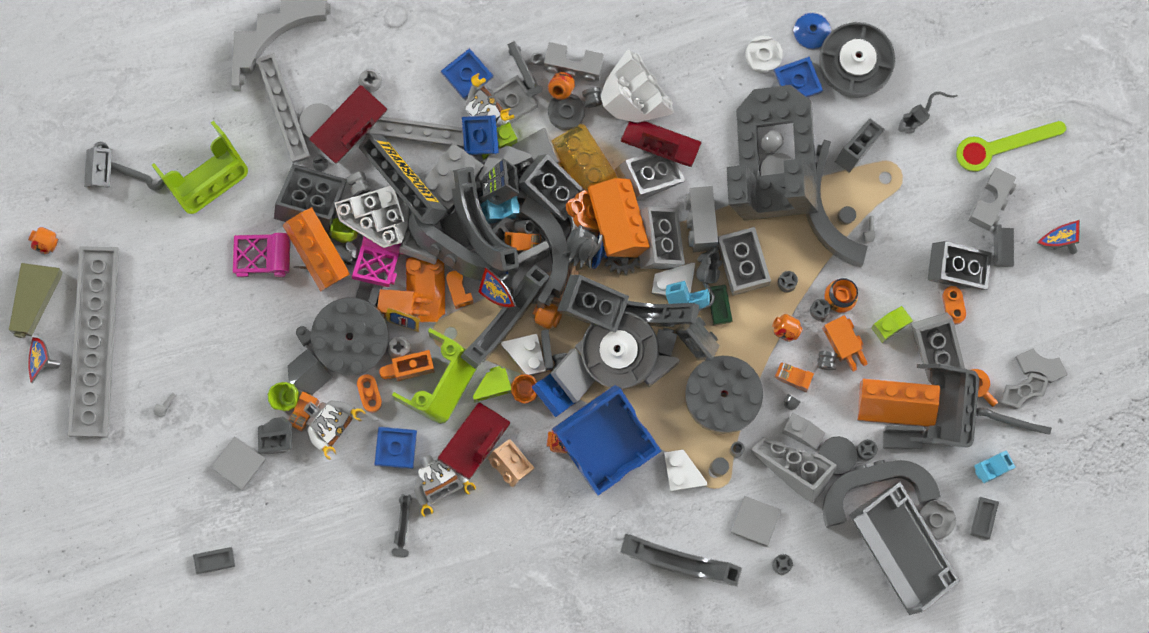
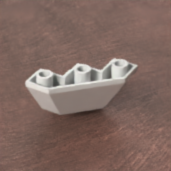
M628 49L605 81L601 94L604 108L615 118L636 123L673 114L672 100L662 91L655 76L650 74L643 64L641 56L638 53L634 54Z
M391 186L334 203L340 222L383 248L402 243L408 227L409 207Z

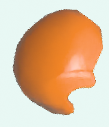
M521 374L511 383V393L516 401L527 404L537 398L538 395L532 389V386L538 382L536 378L528 374Z

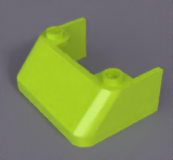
M214 121L210 123L219 135L210 145L214 156L188 175L183 177L178 171H170L164 175L155 163L151 165L188 214L198 212L244 179L248 174V167L228 137Z
M429 328V336L443 343L441 354L451 362L433 394L419 391L415 393L411 401L393 392L392 397L395 401L430 420L443 424L449 420L477 368L475 369L461 358V355L466 350L464 347Z

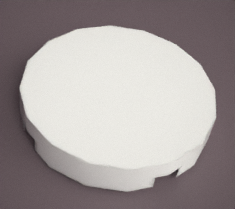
M769 36L754 38L748 44L745 51L747 64L752 70L759 73L774 71V69L779 67L783 58L781 45Z

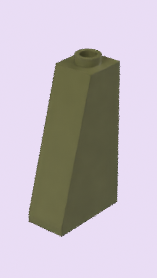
M21 263L9 331L15 337L25 338L26 336L33 335L62 277L63 272L60 268Z

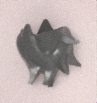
M582 226L576 227L568 237L567 248L561 255L570 253L569 263L574 259L573 266H576L580 261V268H582L584 263L591 268V260L601 248L603 235L601 234L598 239L592 233L582 229Z

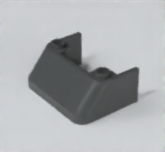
M917 364L919 369L930 370V382L932 385L940 386L936 426H928L925 430L924 438L910 437V441L930 445L970 447L974 442L979 388L977 372L943 364Z

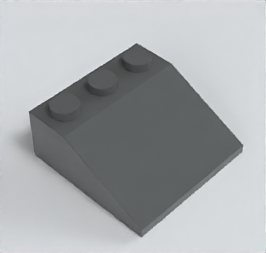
M292 164L275 203L274 219L286 222L299 213L313 208L326 233L329 234L330 225L337 214L334 203L341 201L347 179Z

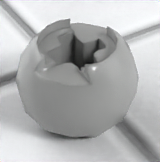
M367 69L360 74L358 84L373 93L381 87L382 77L376 70ZM368 78L373 80L372 84H369Z
M770 130L761 139V147L768 154L775 153L783 145L784 138L776 130Z
M397 336L388 342L387 353L393 359L409 355L411 352L410 342L404 337ZM397 344H401V347L404 348L399 353L394 349L397 347Z

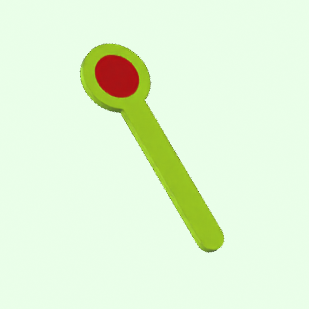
M1056 121L991 142L976 136L967 137L958 145L956 158L960 166L965 170L978 172L990 164L992 156L1062 135L1066 131V125L1062 121Z

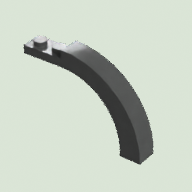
M823 140L822 145L818 144L815 154L819 156L816 163L819 212L808 213L806 217L814 234L828 251L842 261L861 268L864 264L868 246L857 243L839 232L829 220L822 204L821 180L831 141Z
M627 301L624 311L643 318L650 326L674 327L676 324H696L699 305L696 303L651 304Z

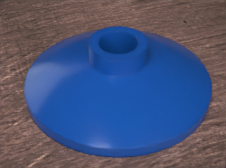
M817 13L802 15L794 26L795 39L801 46L808 49L822 47L826 37L831 33V26L828 20ZM810 27H816V31H811Z
M603 241L601 248L592 258V269H596L599 266L603 257H608L606 256Z

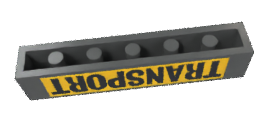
M368 133L358 148L422 223L436 225L447 211L383 135Z

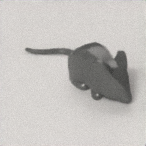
M940 91L932 93L928 98L925 108L920 104L912 108L909 113L903 115L898 131L910 134L915 132L917 127L924 124L930 117L928 112L931 107L932 98L935 95H943L950 98H955L958 95H949Z
M348 242L345 246L334 245L344 263L353 265V260L357 261L360 250L353 243ZM294 266V267H293V268H299V269H306V270H308L306 266Z
M717 246L702 253L697 259L701 262L696 273L697 279L703 283L711 295L709 305L699 309L698 313L710 307L714 302L715 296L708 284L716 283L720 276L718 267L722 265L723 261L719 260L720 254Z

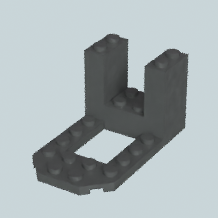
M792 85L754 89L736 109L739 166L727 167L728 204L744 221L819 212L812 102ZM793 123L795 159L784 160V173L760 176L757 127Z

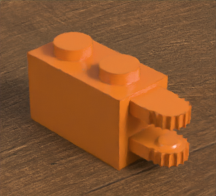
M380 289L377 308L384 314V318H386L387 308L420 318V316H430L429 311L421 310V304H431L432 300L422 298L423 295L412 291Z
M843 315L823 326L822 329L834 352L838 354L840 362L846 360L854 372L857 370V366L852 356L857 355L863 366L868 365L862 352L863 342L859 335H855L853 331L854 325L850 318L847 319Z
M430 350L392 359L393 364L385 365V367L383 366L379 370L382 379L396 378L397 382L435 373Z

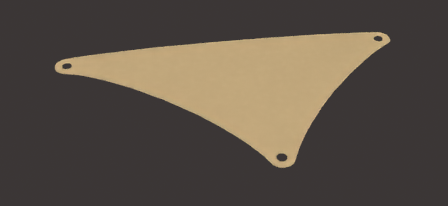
M879 161L854 167L850 173L843 170L822 176L821 200L825 213L835 228L847 237L877 205L900 189L903 181L901 169L891 161ZM882 172H888L892 179L890 183L883 184L879 180V175ZM729 205L715 210L718 237L755 227L771 282L767 287L732 296L722 263L718 267V270H720L718 281L708 285L712 287L726 284L733 322L713 326L710 307L701 310L698 313V317L705 322L707 331L713 332L718 338L717 343L720 346L715 356L739 358L748 363L760 378L779 340V337L774 335L773 321L776 317H780L783 314L792 316L796 307L833 254L818 240L809 225L806 214L744 221ZM845 206H850L856 211V219L848 225L840 223L837 216L838 212ZM686 220L679 222L684 265L695 263L691 293L706 290L703 283L696 276L697 269L701 264L697 259L706 251L693 252V248L689 247L688 243L691 228H687ZM636 257L630 259L628 265L633 263ZM603 259L596 269H592V260L591 268L586 266L585 263L580 268V261L576 265L579 275L628 295V301L669 304L666 296L652 294L655 274L669 269H641L640 266V268L634 267V273L629 270L627 276H625L624 272L617 275V270L611 273V266L605 267L607 260ZM614 261V263H615L616 265L621 266V264H619L618 262ZM792 271L798 277L796 288L791 292H783L778 287V279L783 272ZM485 298L439 319L435 323L433 330L444 335L448 327L455 328L457 336L452 340L467 349L487 328L503 306L494 304ZM552 302V304L559 307L560 304ZM531 304L503 341L537 334L544 361L541 339L542 330H549L551 353L553 356L555 354L568 353L571 349H574L575 345L583 340L584 334L591 324L561 313L562 318L557 327L546 329L535 323V315L532 313L537 304ZM676 324L674 325V327H651L653 328L657 336L659 329L663 330V328H669L672 330H676L682 324ZM677 335L671 357H677L680 360L676 367L650 387L643 381L637 386L621 390L634 408L639 421L647 428L659 448L665 452L684 450L706 480V487L713 489L722 488L729 483L732 477L734 457L730 454V448L734 442L738 441L740 431L729 434L714 433L701 427L690 415L685 401L686 385L693 370L705 360H697ZM434 339L435 344L441 348L443 343ZM501 344L486 359V361L525 374ZM547 371L544 373H539L531 376L540 381L541 379L552 373V371ZM595 380L580 400L589 403L610 389V387L604 386ZM716 458L726 459L729 463L728 472L721 477H711L708 472L710 464Z

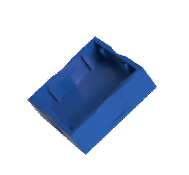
M616 385L552 428V431L592 491L598 496L619 482L628 472L642 466L662 452L647 428L639 421L634 408L622 390Z

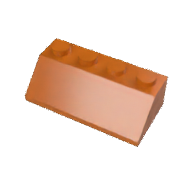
M614 178L589 186L588 192L600 234L603 235L602 241L606 256L638 257L650 248L631 179Z
M313 208L299 213L282 225L320 292L350 275Z
M862 379L860 382L857 420L924 427L935 425L939 407L940 386Z

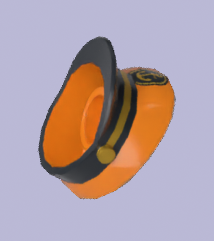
M847 278L837 279L827 286L824 294L825 300L828 301L833 311L839 313L850 311L857 303L858 288L852 280Z

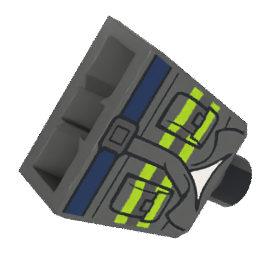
M504 158L482 178L483 190L477 193L481 202L489 200L493 204L499 205L519 194L517 167Z

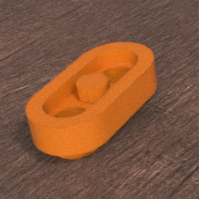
M949 286L942 294L945 313L947 312L953 318L954 324L957 325L966 318L962 291L958 287ZM950 293H955L956 298H951ZM954 311H958L960 316H955Z
M369 374L360 376L357 381V387L363 407L367 412L375 413L382 406L376 380ZM369 382L371 386L364 388V383ZM371 400L376 401V405L370 406L369 402Z

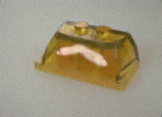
M579 124L551 140L561 161L558 165L584 190L588 191L589 186L617 178L614 169L585 125Z

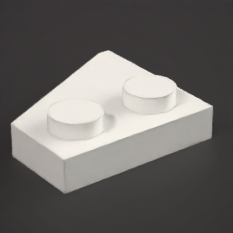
M695 263L656 273L652 294L666 296L667 285L681 281L686 282L688 291L691 293Z
M537 334L501 342L502 347L525 374L535 375L546 372Z
M684 450L664 453L670 491L707 486L706 480Z

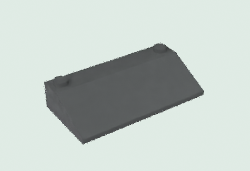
M901 482L894 484L867 501L849 515L909 615L924 612L960 582Z

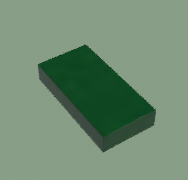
M726 284L710 287L715 296L714 302L710 306L713 326L732 323Z

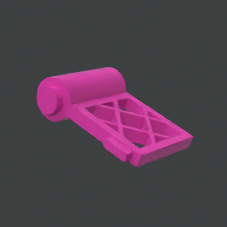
M287 233L234 235L233 273L237 274V277H249V273H274L275 277H285L290 272V238ZM239 240H247L250 243L243 252L239 249ZM260 240H267V247L261 252L255 245ZM254 247L260 254L251 261L246 254ZM262 256L267 260L266 268H258L255 265ZM245 257L250 263L244 269H238V262Z
M363 236L362 246L352 279L390 287V284L394 285L397 273H394L400 254H403L399 252L402 243L383 248ZM364 253L371 254L374 258L366 262L363 255ZM389 258L393 259V262L385 266L381 260ZM378 262L381 268L373 271L370 265ZM365 267L369 271L367 275L358 274V271ZM385 272L388 278L387 280L379 279L377 275Z

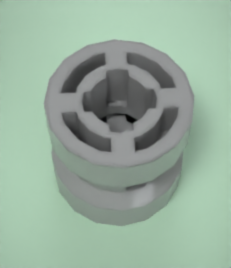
M357 172L346 178L348 184L352 186L351 192L353 197L368 193L371 190L369 184L365 181L366 176L364 172Z

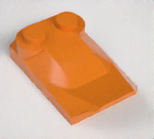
M414 257L406 258V290L423 295L422 298L432 300L431 304H421V310L429 311L430 316H420V322H438L439 318L445 315V263L437 259L436 264H432Z

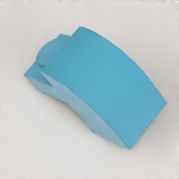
M517 196L499 205H495L489 200L480 204L488 224L499 223L505 217L515 219L516 215L520 213Z
M685 281L669 284L666 287V297L669 304L696 303L699 305V309L709 305L710 294L708 289L689 293Z
M1007 450L974 465L976 475L982 480L983 484L1016 468Z

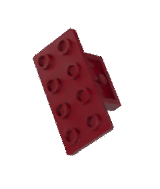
M360 85L319 127L309 140L337 164L387 112V108Z
M629 121L621 138L622 143L688 167H692L702 143L699 140L647 121L638 123Z
M479 402L440 453L438 461L470 480L511 422Z

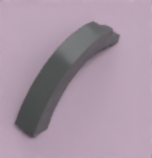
M466 167L453 170L455 188H452L453 200L461 226L470 244L486 263L498 270L505 271L519 267L517 248L502 242L492 231L484 217L478 200L474 168Z
M527 196L519 210L518 219L534 222L535 230L542 236L544 241H547L552 258L550 278L537 300V308L544 309L546 305L550 306L554 297L560 298L564 290L568 274L569 253L561 255L567 248V242L558 221L550 211Z
M534 265L525 274L512 294L516 306L503 307L480 336L463 352L461 358L475 369L482 362L484 363L522 318L550 276Z
M625 534L620 553L628 555L630 558L662 569L731 586L738 585L742 567L729 562L687 554L646 541L631 534Z

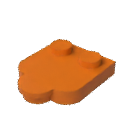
M584 190L577 193L575 198L568 200L566 203L567 213L573 217L577 227L582 226L584 230L599 233L589 192Z

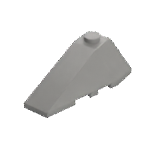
M762 437L751 449V452L797 494L813 503L826 488L837 465L820 454L814 453L812 455L803 452L804 449L797 448L796 450L786 447L784 443Z

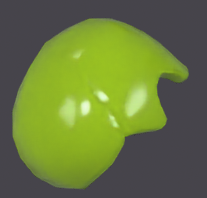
M335 218L330 225V235L338 242H352L358 236L357 231L340 222L339 218Z
M288 382L276 383L268 391V402L275 410L290 411L295 408L299 401V391L293 384Z

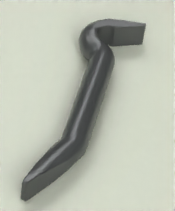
M111 162V170L144 181L151 190H160L165 185L161 179L154 185L152 184L153 179L149 175Z
M977 408L976 416H986L990 419L1026 430L1051 434V427L1032 424L986 408Z

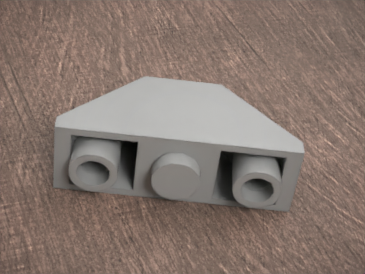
M505 146L498 149L499 153L489 155L479 175V180L482 182L483 176L503 158L517 167V173L526 171L535 159L529 153Z

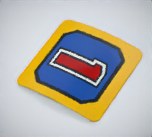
M387 308L386 320L388 322L419 332V318Z

